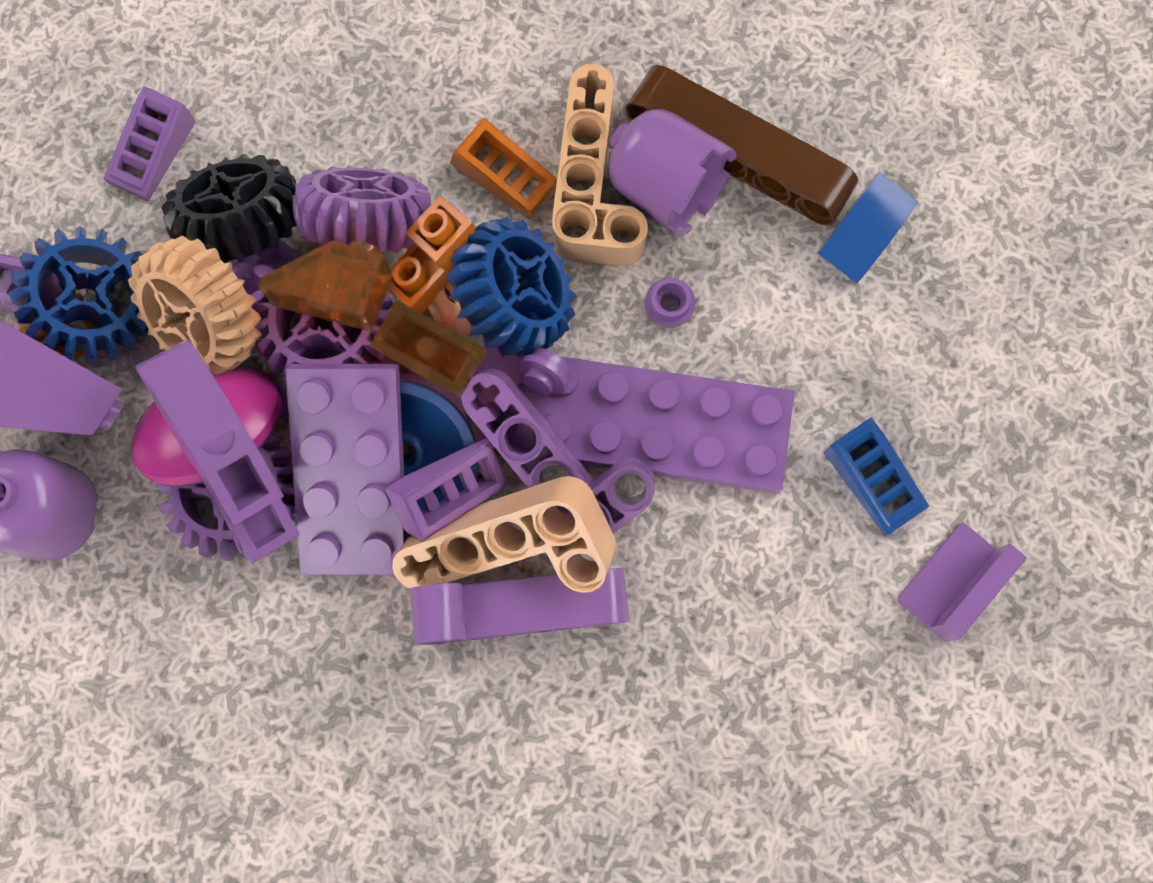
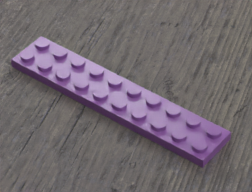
M294 317L292 329L296 327L301 318ZM318 321L323 331L328 329L334 337H339L332 323ZM353 326L351 328L349 339L353 344L360 336L363 327ZM391 332L395 337L394 346L380 347L387 356L386 364H399L400 380L426 385L451 400L466 417L476 442L488 438L466 413L462 405L461 393L463 386L471 377L485 369H498L504 371L512 378L581 464L610 468L623 459L636 458L650 466L654 475L778 494L783 490L795 392L793 390L562 357L570 368V372L567 375L568 386L562 394L542 396L531 391L523 382V376L518 366L524 356L520 358L515 354L501 356L497 347L485 349L484 345L459 341L451 342L446 339ZM327 350L318 353L314 357L308 355L305 358L327 359L339 354L335 351ZM371 361L369 364H378V363H376V362H374V361ZM281 377L279 390L282 397V407L279 418L289 419L287 384ZM494 384L487 388L482 386L483 392L478 396L479 400L484 405L493 401L499 407L495 401V397L500 393L498 387ZM513 404L505 412L499 407L503 413L495 421L500 426L510 414L518 410ZM516 423L511 426L509 431L510 438L516 446L530 448L536 444V434L529 425Z

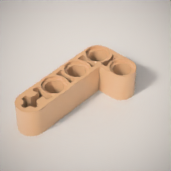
M585 64L576 69L569 83L552 215L554 246L562 257L572 261L618 266L632 265L638 262L644 255L648 224L644 214L634 207L602 203L613 115L614 82L611 73L605 67L597 64ZM589 94H595L594 110L586 109V101ZM589 136L597 141L590 145L579 144L576 140ZM576 181H586L592 185L585 191H577L569 187ZM571 226H580L587 230L586 234L579 238H571L563 233L566 228ZM619 231H629L637 238L630 243H621L612 236Z
M566 476L479 504L424 541L410 535L395 555L392 568L400 583L408 588L452 582L546 552L563 584L573 591L586 593L600 588L605 581L616 554L617 544L593 491L581 479ZM556 506L565 507L573 515L563 514ZM509 522L517 524L523 531L514 528ZM464 538L472 541L474 545L466 541ZM582 553L589 555L595 561L587 560L583 558L580 554Z

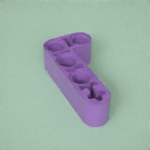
M485 369L471 377L463 386L461 400L466 413L528 488L545 482L542 473L544 468L550 465L563 467L569 476L581 479L593 491L613 534L643 512L652 502L655 493L654 474L650 466L642 460L626 458L614 464L594 480L512 378L504 371ZM494 384L498 387L500 393L495 397V401L504 412L512 404L518 410L510 414L500 426L496 423L495 419L503 412L493 401L484 405L478 398L483 392L482 386L487 388ZM516 423L529 425L536 434V444L530 448L516 446L510 438L509 431L511 426ZM625 474H635L643 479L646 487L640 495L628 497L618 491L616 481ZM556 506L563 514L573 515L565 507Z
M610 568L600 588L586 593L571 590L563 584L557 574L467 585L442 583L410 588L415 645H434L630 622L624 568Z

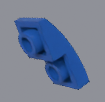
M878 172L848 209L846 216L820 247L817 254L858 284L918 204V201L881 172Z

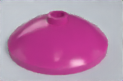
M239 365L233 370L224 371L219 374L212 373L258 448L273 430L281 412L282 397L275 381L265 371L245 365ZM153 401L140 417L132 437L130 450L135 466L144 477L158 484L185 485L202 481L196 468L187 460L155 401Z

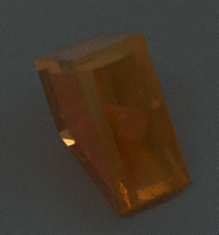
M330 241L262 276L258 287L272 306L373 332L392 278V272L384 254L373 245L361 241H352L350 245Z
M398 300L394 303L369 347L384 356L391 363L399 364L400 368L459 398L463 395L488 352L481 345Z

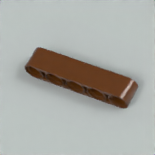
M654 65L650 68L625 107L626 113L632 120L645 111L665 109L725 143L737 153L736 159L732 162L727 160L723 168L732 177L819 225L829 226L836 221L858 184L856 173L843 162L662 65Z

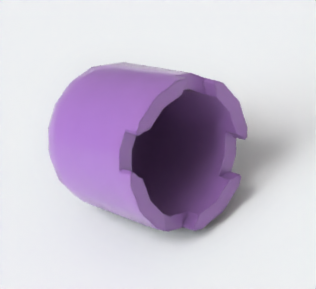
M665 109L649 110L637 116L630 123H622L614 132L609 144L612 149L609 159V177L612 185L619 193L671 232L681 237L692 230L691 225L687 222L696 211L706 216L720 197L731 176L723 168L727 160L732 162L736 159L737 153L733 148L673 112Z
M23 449L1 451L0 551L20 558L41 562L62 560L79 550L92 535L95 528L93 521L96 514L95 502L98 501V493L89 477L71 464L40 453Z

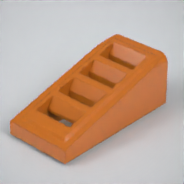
M484 117L453 152L450 164L469 179L528 219L557 184V178ZM484 145H487L492 150L480 162L475 158V155ZM501 155L508 161L495 174L489 168ZM517 166L524 172L510 187L504 180ZM533 177L540 183L529 197L525 199L519 192Z

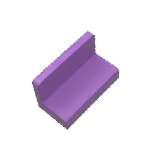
M962 523L953 530L900 593L897 601L944 642L960 640L1027 557L1011 544L995 549L967 524Z

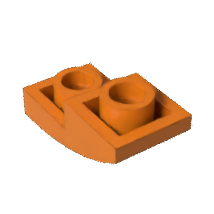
M440 195L406 231V235L415 244H412L382 276L381 282L417 317H420L448 282L446 276L453 268L451 262L453 252L462 245H467L468 236L475 232L476 226Z

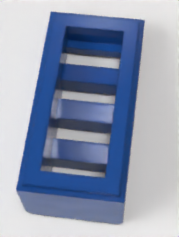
M872 417L835 441L824 452V455L885 537L929 507L887 437ZM865 442L870 451L854 461L849 453ZM878 459L883 468L865 480L860 471ZM888 477H891L896 485L877 498L872 488ZM903 493L909 502L888 516L883 506Z

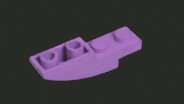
M186 339L136 365V370L189 463L196 468L245 557L253 564L299 536L300 533L281 500L284 495L236 411L191 341Z

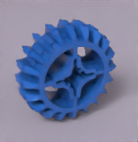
M508 217L478 225L475 232L469 234L467 245H462L453 252V257L451 258L453 268L446 276V279L456 287L449 296V299L459 302L461 311L457 318H467L471 324L470 335L481 334L485 349L497 347L501 356L515 354L518 358L531 355L537 348L548 349L552 347L553 343L558 341L569 330L568 323L576 315L571 307V303L577 298L576 294L568 287L574 277L566 274L562 267L566 259H558L553 252L554 242L545 243L542 240L540 228L529 230L524 220L512 222Z
M80 225L75 230V239H67L66 234L62 230L57 229L54 232L55 245L52 246L47 241L38 238L35 241V250L38 255L22 253L20 263L25 270H14L12 272V283L19 288L10 291L9 294L11 303L21 306L14 312L16 322L18 324H30L26 330L27 336L38 340L47 335L43 345L54 351L60 345L64 346V356L72 361L76 357L77 350L86 351V361L92 365L96 363V350L103 349L106 357L109 360H114L118 357L116 343L132 351L136 348V340L133 334L144 337L148 335L149 329L146 323L137 317L140 312L137 305L131 301L126 312L118 319L113 313V305L108 300V297L115 292V285L120 281H123L130 296L134 293L128 279L133 276L131 266L139 261V257L142 254L140 251H135L125 255L127 241L123 237L110 245L106 243L107 232L103 228L98 230L95 239L86 238L85 229ZM75 263H92L101 267L95 270H85L78 267ZM54 273L59 278V286L64 292L55 299L56 305L47 311L40 300V292L45 281ZM76 289L77 291L85 289L86 295L88 290L96 292L95 300L86 302L85 297L83 301L77 300ZM77 320H87L95 324L98 329H77L68 325Z

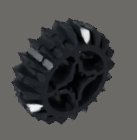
M242 154L237 159L229 160L225 157L219 163L211 164L208 162L207 167L199 171H190L188 179L178 180L175 183L176 189L170 190L165 195L167 201L161 207L164 214L163 219L167 226L165 229L170 239L184 236L190 241L199 239L204 244L206 250L215 248L219 253L220 260L224 263L234 259L242 263L245 257L254 254L260 257L261 251L268 247L277 248L279 247V239L289 238L293 235L292 228L297 226L293 212V195H295L297 182L287 166H282L278 159L267 160L264 155H257L250 159L247 154Z

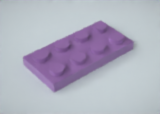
M291 364L286 368L296 525L300 533L297 536L300 575H395L392 568L393 559L406 542L407 533L399 521L385 488L404 477L399 364Z

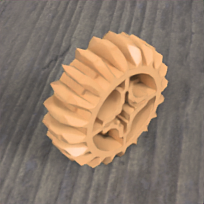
M181 236L153 245L146 250L147 253L139 257V261L131 266L133 276L128 279L129 285L134 291L130 296L131 301L139 307L140 312L137 317L146 323L149 329L148 335H153L159 342L160 350H167L188 339L209 370L214 374H219L235 369L257 349L256 341L262 334L255 328L261 320L259 313L252 309L251 306L255 298L245 291L243 287L245 280L238 279L233 273L232 263L222 262L215 248L206 250L204 244L199 239L190 241L186 237Z

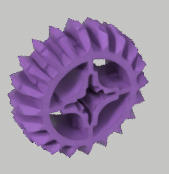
M349 165L346 168L331 166L327 171L317 169L311 174L301 177L300 182L296 184L295 195H293V212L297 231L305 235V239L311 242H319L320 246L324 248H338L341 253L348 250L356 251L360 255L364 252H374L378 255L383 251L398 253L402 248L409 249L415 243L406 235V231L431 205V194L428 192V187L419 183L415 178L404 177L401 172L392 173L384 168L371 169L367 166L363 168H353Z
M318 255L314 268L309 269L304 261L298 259L297 270L299 272L290 276L288 272L279 270V278L283 283L279 288L265 285V293L269 296L271 302L256 304V312L264 319L255 326L262 334L260 338H263L257 344V348L263 357H270L267 361V366L274 374L283 372L282 379L286 384V368L291 364H369L371 361L378 364H386L387 356L380 347L394 346L395 337L388 329L397 325V318L393 312L388 311L393 306L389 293L381 292L383 285L378 277L374 275L368 278L365 266L358 263L350 269L347 260L339 256L332 267H330L327 259ZM325 293H337L326 299L315 297ZM301 308V320L292 329L294 335L288 339L291 320L296 311ZM365 310L363 330L353 344L349 339L350 330L359 321L357 315ZM314 313H317L324 321L329 319L339 337H334L328 329L323 331ZM327 350L335 351L339 354L327 359L305 358L308 355L314 357L318 353Z
M271 432L257 449L284 495L281 500L290 517L296 518L295 507L288 503L289 499H295L294 484H289L293 482V467L288 465L292 461L291 449L288 447L279 448L281 438ZM203 481L185 485H157L160 492L172 496V498L162 503L159 507L162 513L174 516L167 526L173 533H183L181 538L182 545L190 549L198 546L199 554L207 558H211L218 551L220 559L232 561L237 550L242 557L246 558ZM195 498L212 501L214 517L219 519L218 530L210 529L203 522L197 511Z

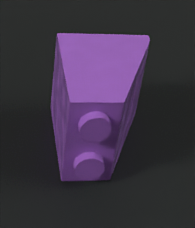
M0 320V427L91 436L94 435L98 427L108 431L124 406V403L116 399L122 389Z

